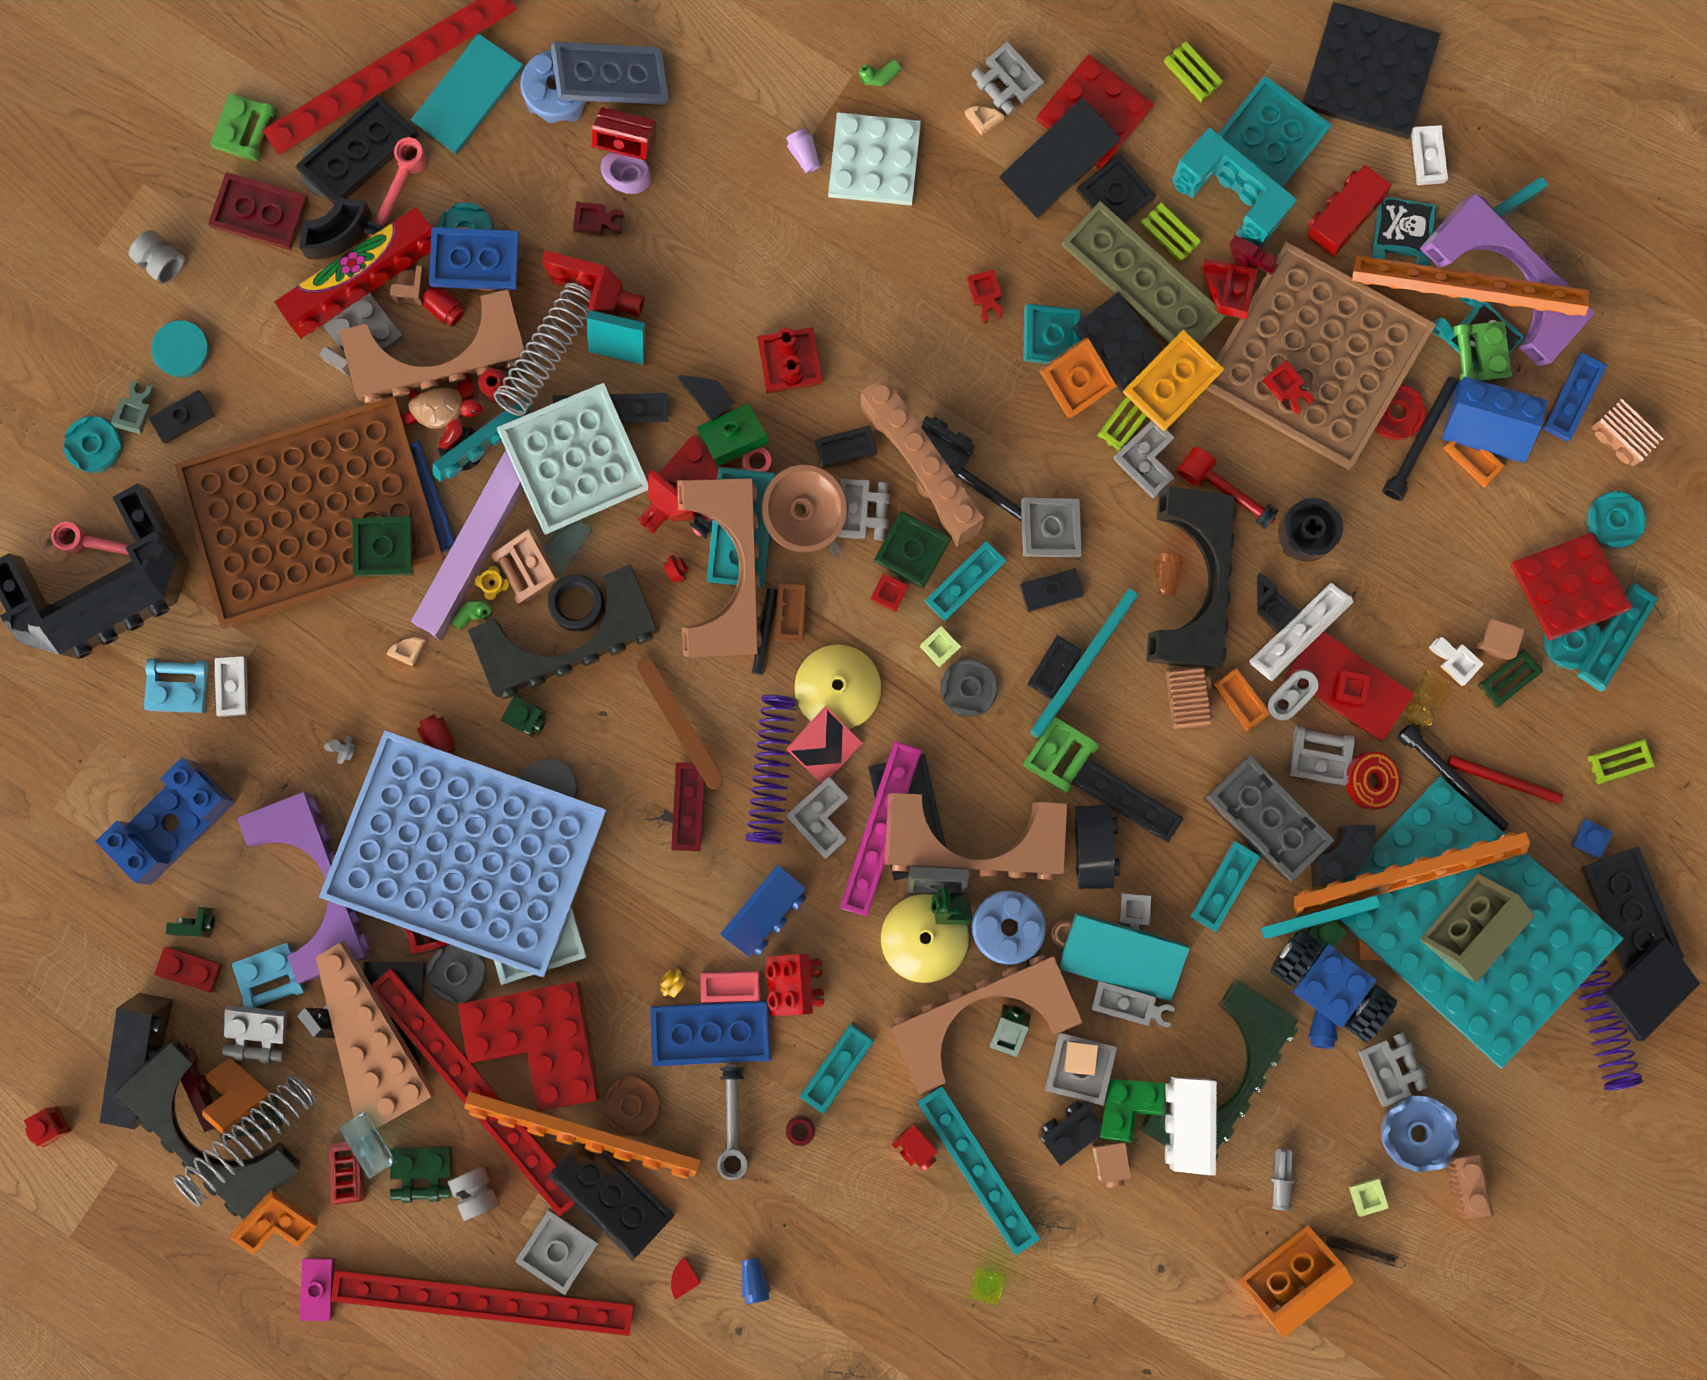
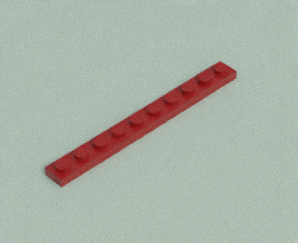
M474 0L264 128L262 131L277 154L280 155L517 9L512 0Z
M393 968L389 969L371 985L388 1014L464 1104L469 1092L504 1102L472 1063L468 1064L467 1056ZM488 1115L486 1119L477 1118L559 1217L574 1205L547 1177L557 1166V1163L536 1138L527 1132L525 1126L516 1124L515 1128L499 1124L498 1118Z
M341 1269L335 1271L331 1302L624 1336L631 1335L635 1304Z

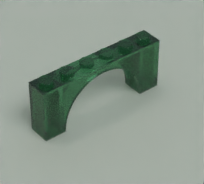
M1233 980L1218 1006L1232 1017L1241 1031L1246 1047V1069L1242 1082L1233 1096L1223 1105L1216 1108V1151L1222 1142L1226 1144L1235 1130L1232 1125L1238 1117L1243 1118L1250 1107L1248 1100L1253 1092L1258 1093L1266 1082L1265 1073L1269 1067L1274 1068L1282 1057V1053L1279 1051L1285 1042L1290 1043L1298 1031V1028L1295 1027L1299 1021L1298 1019L1239 980ZM1148 1114L1139 1130L1164 1147L1170 1145V1133H1166L1165 1116Z

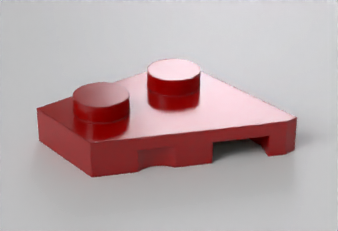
M1204 258L1201 269L1217 312L1246 319L1257 269Z

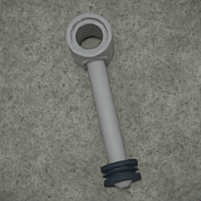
M735 1064L720 1067V1071H723V1073H720L723 1074V1076H720V1080H726L727 1149H724V1152L719 1157L717 1168L720 1175L727 1180L741 1178L748 1168V1158L742 1149H739L738 1079H744V1076H741V1070H744V1067H737ZM736 1156L740 1159L741 1169L738 1172L732 1173L725 1168L727 1157Z

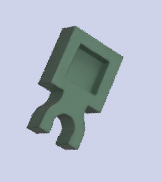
M131 381L129 386L130 397L129 399L121 397L111 423L116 428L142 434L151 411L149 404L146 403L152 399L155 390L153 386L147 385L145 392L139 394L137 393L139 389L138 383Z

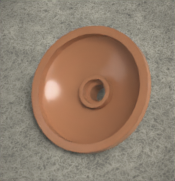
M797 465L781 471L769 482L762 497L761 513L767 531L777 543L792 551L812 552L828 546L838 537L846 520L847 504L841 486L828 472L811 465ZM797 505H800L803 508V513L801 516L797 515L795 512V507Z

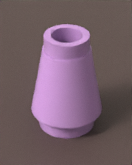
M807 128L798 130L786 138L789 143L787 145L788 149L802 169H804L805 174L821 167L813 135L808 133Z

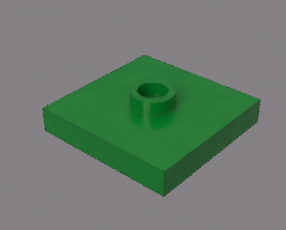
M749 403L697 427L717 466L769 443L768 437Z

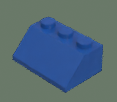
M1464 376L1453 391L1441 440L1455 441L1458 445L1479 451L1480 449L1486 450L1494 455L1525 463L1542 427L1548 400Z
M777 865L720 935L748 957H751L753 954L759 956L769 944L765 940L772 931L778 933L788 921L784 917L791 908L796 911L807 897L803 893L806 891V888Z

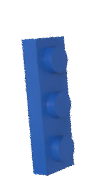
M1580 353L1577 356L1542 430L1566 442L1571 440L1607 367L1606 364L1584 353Z

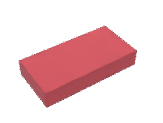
M760 971L701 973V1002L761 1001Z

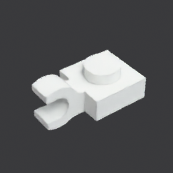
M1440 637L1439 640L1435 639L1429 646L1436 655L1445 659L1440 667L1461 686L1466 685L1484 664L1463 644L1455 649L1443 637Z

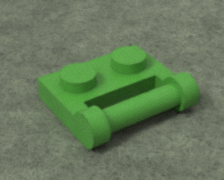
M229 93L210 145L214 149L258 162L261 155L259 149L265 136L262 130L269 126L271 118H275L278 110L270 104L259 103ZM255 114H259L260 116L249 145L244 147L243 145Z
M1505 321L1472 325L1463 324L1453 327L1454 336L1458 337L1462 367L1460 381L1464 376L1482 382L1507 380L1512 377ZM1469 335H1474L1479 372H1474Z
M1054 717L1023 763V766L1063 793L1068 794L1072 788L1071 782L1091 752H1096L1099 744L1057 717ZM1076 741L1082 747L1060 778L1054 773Z

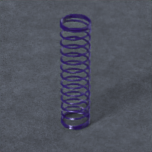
M762 695L761 701L773 707H764L760 709V712L773 718L759 720L760 725L771 729L760 730L757 734L771 741H760L756 743V746L770 752L755 754V758L768 763L756 764L753 768L770 775L752 777L753 781L767 786L753 787L751 791L769 798H753L749 800L751 804L767 809L750 810L748 814L769 821L748 822L747 825L749 827L766 832L747 833L745 839L746 841L782 844V839L779 837L765 836L782 835V832L751 824H783V820L753 813L785 812L786 810L758 804L753 801L787 800L784 797L755 791L758 789L787 790V786L763 782L756 778H789V775L769 772L757 767H790L791 765L788 763L772 761L758 756H791V754L766 748L759 744H791L793 741L772 738L760 733H794V730L774 727L762 722H795V719L772 715L763 710H797L796 707L789 706L798 705V700L781 695Z
M1603 960L1602 962L1604 963L1600 964L1596 969L1605 966L1608 963V961ZM1593 971L1590 975H1607L1583 983L1578 988L1612 985V982H1598L1609 977L1611 972ZM1609 987L1578 997V999L1603 997L1600 993L1605 992ZM1604 1001L1582 1008L1581 1011L1611 1008V1006L1605 1005L1608 1002ZM1613 1010L1609 1013L1586 1019L1584 1022L1620 1018L1618 1016H1609L1615 1013ZM1621 1020L1588 1032L1592 1034L1612 1030H1625L1618 1035L1592 1042L1591 1044L1628 1042L1615 1049L1595 1054L1596 1057L1616 1053H1632L1625 1058L1598 1066V1068L1614 1065L1635 1064V1066L1627 1070L1603 1076L1601 1078L1603 1080L1613 1077L1631 1076L1605 1083L1604 1089L1607 1091L1629 1088L1643 1082L1641 1074L1628 1073L1636 1069L1638 1063L1625 1061L1635 1055L1634 1051L1621 1050L1629 1046L1631 1040L1616 1039L1628 1032L1627 1028L1614 1027L1622 1023Z

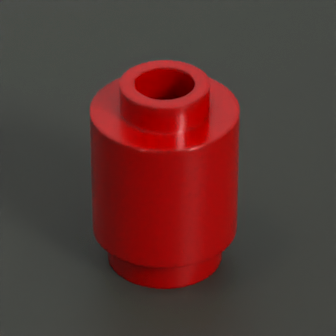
M430 287L422 297L424 300L423 307L444 325L455 326L466 312V309L462 307V302L444 287Z
M492 368L484 371L478 381L481 392L492 403H497L494 393L499 386H503V379L506 377L499 369ZM507 379L505 384L507 386H511L510 382ZM500 394L505 401L509 398L506 395Z
M434 714L419 722L421 727L416 730L424 745L449 754L456 750L453 745L455 740L443 717L436 718Z

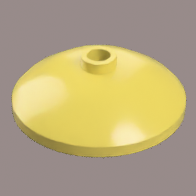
M829 645L814 651L803 661L795 679V696L800 710L809 721H812L826 706L850 730L868 720L875 711L881 696V680L876 666L862 651L847 645ZM834 681H842L843 688L835 690L832 687Z
M929 894L914 895L895 905L888 913L881 931V946L889 965L902 977L921 983L939 981L951 975L964 960L969 943L967 925L936 924L935 914L931 910V900L934 895ZM924 932L929 933L931 936V941L928 944H923L920 941V935Z

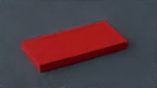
M1324 631L1298 655L1284 675L1288 678L1296 670H1311L1318 679V689L1314 697L1379 742L1385 739L1414 696L1413 692ZM1345 670L1371 676L1366 705L1362 706L1335 700L1340 671ZM1302 678L1298 681V685L1301 688H1305L1309 685V681Z

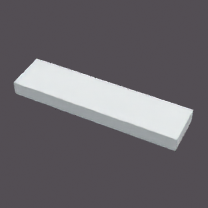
M1330 583L1250 660L1251 666L1273 681L1353 603L1352 597Z

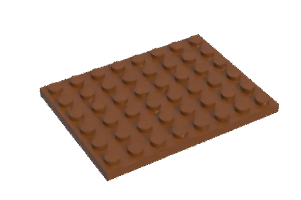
M392 396L175 464L219 623L222 628L386 578H355L353 576V518L411 516L413 518V569L445 559L396 397Z

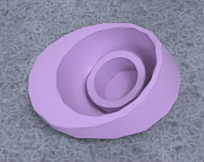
M612 152L607 154L602 160L600 166L602 176L616 190L627 194H636L643 192L651 185L652 175L645 160Z

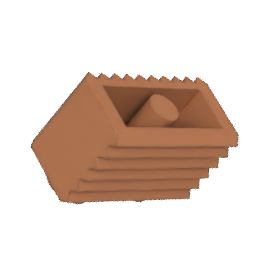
M1624 398L1617 401L1592 426V429L1596 431V437L1602 443L1612 446L1617 451L1616 456L1623 463L1630 464L1631 466L1641 462L1665 438Z
M1203 666L1168 670L1165 675L1173 730L1209 726L1211 719L1215 718L1213 702H1208L1207 691L1211 690L1209 673H1204Z
M1465 1152L1452 1155L1450 1163L1447 1165V1172L1449 1173L1448 1178L1451 1179L1449 1184L1452 1185L1450 1190L1453 1191L1451 1194L1454 1197L1452 1201L1455 1203L1453 1207L1457 1209L1455 1214L1467 1220L1494 1215L1482 1154Z

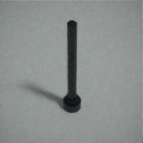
M1454 377L1446 379L1397 475L1392 476L1391 479L1386 481L1382 492L1389 498L1397 501L1404 499L1408 491L1407 479L1458 383Z
M1414 722L1409 723L1396 736V739L1404 746L1414 747L1476 809L1501 831L1507 829L1509 823L1422 739L1421 729Z

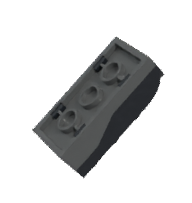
M1251 755L1244 758L1221 783L1217 784L1203 798L1275 872L1290 882L1294 881L1334 841Z

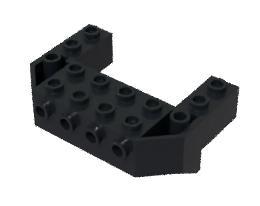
M137 483L112 497L135 540L133 544L125 547L132 561L53 604L46 603L23 557L8 553L0 558V601L6 611L0 617L20 643L59 655L82 659L92 654V649L96 646L113 643L119 638L118 634L126 630L134 631L145 624L144 620L152 616L160 617L170 611L169 607L177 603L189 563L149 488Z

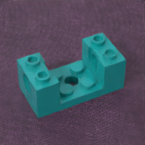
M1209 127L1180 159L1171 181L1183 195L1188 194L1191 198H1194L1215 174L1220 184L1226 188L1233 189L1239 194V198L1244 204L1253 206L1245 215L1244 223L1238 229L1236 235L1261 248L1287 219L1297 199Z

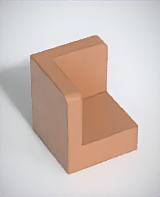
M416 265V271L403 270L398 274L397 284H391L390 296L396 304L423 306L424 300L422 297L426 292L428 276L424 266Z
M1492 619L1488 623L1483 641L1477 644L1475 650L1507 661L1517 657L1525 629Z

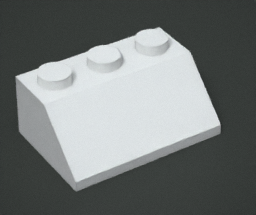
M1171 1077L1170 1084H1166L1165 1088L1166 1102H1170V1114L1165 1116L1166 1133H1170V1145L1165 1146V1162L1170 1164V1169L1173 1171L1216 1175V1081L1208 1078Z

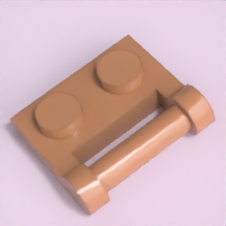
M527 529L491 555L496 564L499 563L516 594L514 599L519 606L529 602L534 596L560 579L533 529ZM510 555H512L529 586L526 589L509 559Z

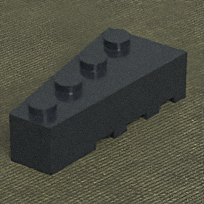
M138 993L117 1007L99 1123L133 1130L140 1125V1118L132 1110L126 1111L118 1103V1096L115 1093L120 1085L162 1048L173 999Z

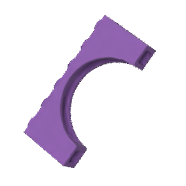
M1476 193L1463 199L1420 247L1439 268L1451 264L1464 252L1488 250L1510 259L1523 272L1527 281L1569 287L1567 280L1558 276L1550 268L1548 261L1538 256L1530 248L1529 242L1525 238L1518 236L1510 228L1509 222L1505 218L1498 216L1490 208L1489 202ZM1589 307L1586 316L1567 315L1563 312L1549 310L1539 311L1533 308L1529 331L1519 348L1538 367L1552 363L1595 313Z
M302 792L237 818L248 846L256 847L268 843H288L294 845L314 859L326 880L336 851H331L328 842L331 840V835L325 823L322 824L318 814L321 813V807L315 796L312 797L311 794ZM328 901L324 920L314 937L302 948L287 956L297 984L307 983L319 978L320 974L316 956L343 940L357 962L370 958L368 950H371V943L367 934H362L358 923L361 922L359 911Z

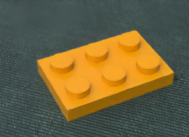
M1182 330L1124 389L1123 393L1164 432L1224 371V368Z

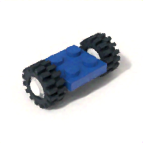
M1303 929L1299 930L1288 941V944L1284 946L1282 952L1279 953L1277 959L1272 964L1270 972L1289 986L1294 985L1298 981L1292 990L1294 994L1338 1027L1342 1028L1345 1025L1346 1029L1362 1041H1370L1372 1037L1374 1038L1377 1035L1378 1030L1380 1031L1383 1028L1384 1023H1387L1388 1017L1393 1014V1009L1397 1006V999L1378 985L1373 987L1377 980L1332 946L1326 944L1321 950L1322 944Z

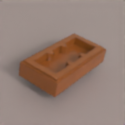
M778 582L775 641L804 642L807 584Z

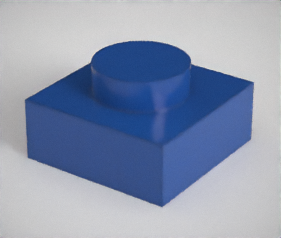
M1584 819L1577 830L1571 846L1596 859H1600L1613 832Z

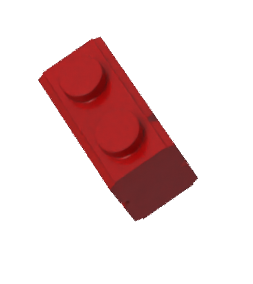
M601 107L592 126L591 147L646 161L655 141L656 120Z

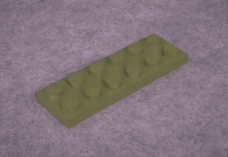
M1101 201L1061 243L1062 247L1113 293L1119 292L1130 308L1169 343L1184 330L1200 345L1226 316L1219 314L1215 304Z

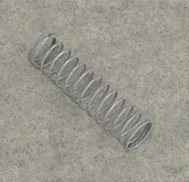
M575 283L565 285L564 291L560 293V299L555 300L554 307L548 311L549 316L544 317L543 324L538 326V333L532 335V342L526 344V350L522 351L520 359L515 361V368L509 370V377H505L503 379V386H499L495 391L494 398L496 402L508 412L518 416L526 415L528 412L527 405L533 404L529 396H538V392L534 387H544L541 379L550 378L546 370H555V365L552 361L560 362L561 358L558 353L567 352L563 344L571 345L572 340L570 336L578 335L575 327L581 328L584 326L581 319H587L589 305L579 302L569 293L577 294L590 302L592 293L583 286ZM569 287H570V288H575V289L581 291L582 293H584L586 296H584L583 294H581V293H579V292H576V291H573V290H568L567 288H569ZM565 294L568 299H563L562 295ZM558 301H561L565 308L557 307ZM564 301L578 306L587 316L582 317L574 313L567 307ZM555 309L560 317L551 316L552 310ZM558 309L573 315L579 320L581 325L568 321L561 315ZM550 318L555 326L545 324L546 319ZM552 318L568 324L575 331V334L563 330ZM545 327L550 335L540 333V328ZM547 327L560 331L570 342L567 343L560 340ZM539 335L544 344L534 342L535 336ZM541 335L559 343L564 348V351L552 347ZM533 344L538 352L528 350L529 345ZM536 344L548 348L553 353H555L559 359L556 360L547 356L536 346ZM528 353L533 361L523 359V354ZM530 353L544 358L553 368L542 365ZM522 361L528 370L517 368V363ZM525 362L539 367L546 373L547 377L534 372ZM516 370L522 379L512 377L511 372ZM519 370L535 377L541 383V386L530 382ZM511 379L517 388L507 386L505 384L506 380ZM513 379L528 385L536 394L525 391ZM508 388L521 393L530 403L524 402L517 395L510 392ZM500 394L516 401L524 411L511 407Z
M295 1075L287 1077V1086L278 1085V1094L269 1093V1102L260 1101V1110H250L251 1119L241 1117L242 1127L232 1125L233 1135L229 1133L222 1134L224 1144L219 1141L213 1142L215 1152L205 1149L203 1151L205 1160L201 1158L194 1159L196 1169L191 1166H185L184 1171L187 1178L176 1174L173 1177V1181L182 1194L196 1206L203 1204L202 1198L207 1200L206 1195L191 1179L187 1169L198 1174L214 1192L217 1190L204 1176L197 1164V1160L208 1166L221 1182L226 1183L225 1178L210 1163L206 1152L218 1158L232 1175H235V1171L221 1157L215 1144L224 1147L242 1167L245 1166L240 1157L229 1147L225 1135L235 1140L250 1158H254L253 1153L237 1137L234 1127L246 1133L255 1146L263 1150V1146L247 1130L243 1122L244 1119L254 1124L260 1133L269 1142H272L271 1136L256 1122L253 1111L262 1115L269 1125L278 1134H281L280 1128L264 1112L262 1103L273 1108L278 1117L287 1126L291 1125L287 1117L275 1107L271 1095L282 1100L287 1109L296 1118L300 1117L296 1109L284 1099L280 1087L291 1092L296 1101L305 1110L309 1109L308 1105L313 1106L316 1103V1099L304 1082ZM296 1084L304 1091L307 1097L299 1090Z

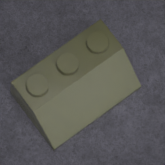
M1477 874L1420 940L1455 971L1476 983L1533 919L1534 914L1519 895Z

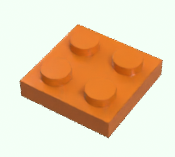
M1083 338L1039 369L1067 418L1074 417L1116 387L1115 382L1089 338Z

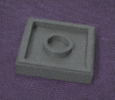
M910 866L907 892L936 894L942 886H948L950 893H966L969 882V869Z

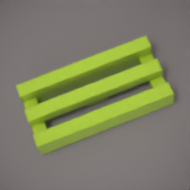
M1186 41L1164 60L1167 67L1200 102L1206 99L1223 83L1222 79ZM1176 59H1178L1183 64V66L1188 70V72L1193 76V78H1195L1206 89L1204 92L1175 62Z
M1162 203L1140 223L1179 263L1201 243V240ZM1159 214H1160L1170 225H1172L1191 245H1189L1176 231H1174V230L1159 216ZM1154 221L1185 251L1182 253L1151 222Z
M1127 396L1097 435L1100 439L1106 440V443L1110 446H1114L1118 452L1128 443L1147 418L1142 413L1121 442L1116 440L1139 408L1134 405L1112 435L1107 433L1131 400Z
M1646 739L1587 757L1589 762L1592 763L1593 767L1591 769L1596 774L1597 778L1595 780L1597 784L1655 767ZM1641 747L1642 752L1600 765L1599 759ZM1645 758L1646 763L1604 776L1603 770Z

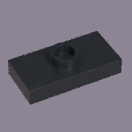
M197 390L149 417V420L161 441L167 444L213 418L215 415L202 392Z
M870 425L815 440L822 469L878 454Z
M1075 568L1019 585L1027 613L1084 596Z
M1057 635L1027 686L1052 700L1082 650Z

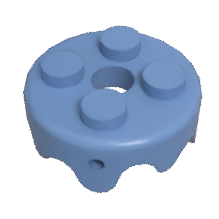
M548 50L537 54L528 62L521 75V92L528 110L532 114L539 115L549 123L563 120L569 122L577 121L581 117L582 110L588 101L558 100L557 90H552L548 87L549 82L555 79L552 52Z
M1013 890L1000 891L988 896L980 903L974 913L971 930L978 949L987 958L1000 964H1018L1033 957L1042 946L1046 934V920L1039 905L1028 895ZM1005 919H1013L1017 923L1018 929L1013 936H1006L1001 931V924Z
M1417 1095L1409 1096L1395 1102L1384 1115L1381 1124L1382 1144L1391 1159L1406 1169L1415 1172L1443 1169L1450 1163V1159L1459 1145L1460 1139L1456 1129L1457 1117L1450 1108L1433 1098ZM1420 1124L1424 1127L1426 1134L1423 1140L1416 1142L1411 1137V1130L1415 1125Z

